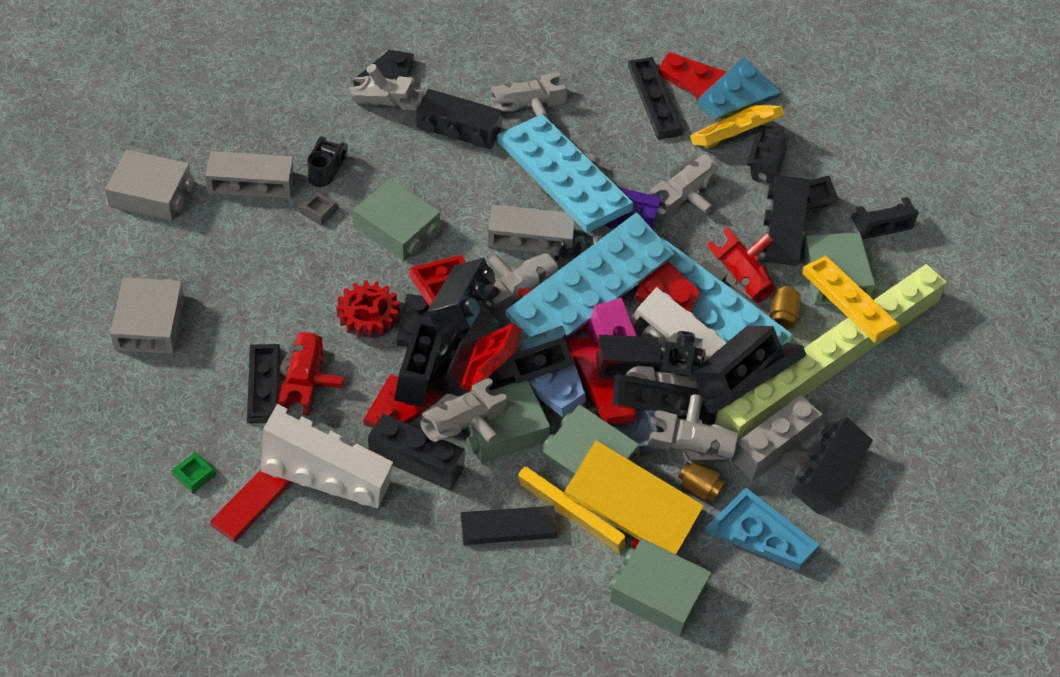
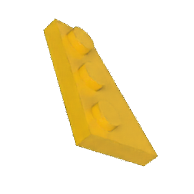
M751 105L690 135L693 145L711 148L720 144L719 141L737 136L744 131L783 117L785 114L782 106Z

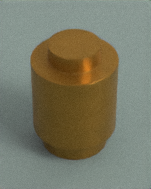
M789 286L781 287L773 292L769 317L786 330L792 329L798 321L801 302L800 293Z
M695 461L692 464L686 462L678 476L682 480L681 487L704 501L709 499L715 502L726 483L725 480L720 478L721 474L703 463Z

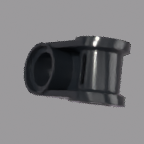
M323 136L318 138L314 149L307 158L308 180L313 186L324 187L332 182L339 167L343 165L346 159L348 144L327 141L326 137Z

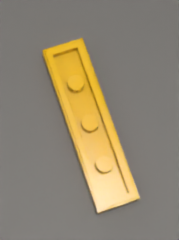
M827 256L803 267V275L874 343L898 332L899 323Z
M524 466L518 474L520 485L548 505L554 506L555 510L619 555L625 549L626 542L623 533L584 506L564 495V492L528 467Z

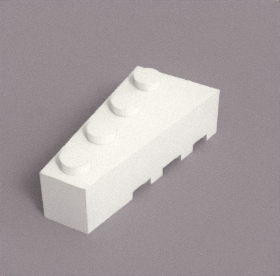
M657 287L638 307L630 319L636 336L658 337L660 352L663 341L678 331H689L694 333L696 338L703 339L702 349H706L705 360L726 344L714 330L707 328L691 312L686 311L673 301L670 295L663 293Z
M277 404L263 428L261 472L378 509L391 482L393 462L358 444L352 447L346 444L340 438V435L332 431L326 434L312 427V421L302 416L298 420L286 414L287 408Z

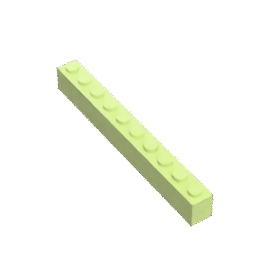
M925 264L874 299V301L899 323V329H901L939 302L947 281ZM847 318L804 348L806 352L804 358L719 410L715 424L738 433L737 441H739L798 396H806L885 339L874 343Z

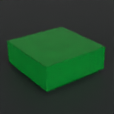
M197 452L191 454L171 470L172 475L192 494L217 475L216 470Z

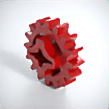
M364 280L363 286L360 287L357 283H353V290L345 288L343 290L344 297L338 296L336 311L337 317H339L340 326L346 325L347 333L355 330L358 338L363 333H367L370 339L373 337L374 332L383 336L384 328L392 330L393 322H398L399 320L398 312H400L399 301H397V294L395 292L390 293L388 285L379 288V281H376L373 286L369 285L367 280Z

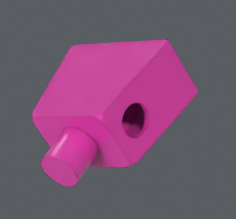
M621 298L594 306L586 332L589 337L594 338L597 345L599 335L636 336Z

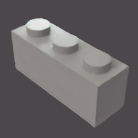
M210 151L205 174L208 193L290 198L294 179L293 156Z
M492 204L488 229V247L557 255L558 245L561 241H564L566 249L572 248L574 220L566 212Z
M802 395L798 396L737 441L731 461L752 481L779 462L782 453L789 449H796L816 434L823 414Z

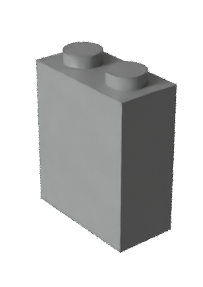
M126 149L105 188L109 207L172 221L176 212L182 210L184 196L187 191H191L194 177L190 173L189 163Z
M123 277L110 332L114 350L174 354L185 298L181 281Z

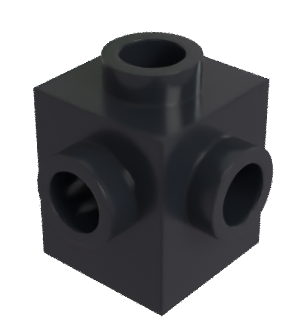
M689 331L673 333L667 340L663 341L660 357L663 358L661 370L670 371L677 376H691L693 374L692 371L705 360L706 349H702L703 339L696 338L695 334Z

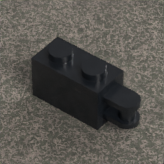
M560 326L518 341L519 347L517 351L490 375V378L495 381H501L514 376L516 382L520 383L574 364L573 351L564 327Z

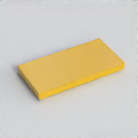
M595 440L563 493L639 541L642 538L675 555L704 506Z

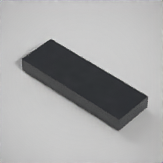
M280 344L250 345L247 402L248 424L267 423L275 407L279 404Z
M619 374L615 375L612 406L651 413L664 411L677 414L678 418L686 419L691 395H698V389Z
M554 506L461 512L460 515L463 545L557 538L558 534Z

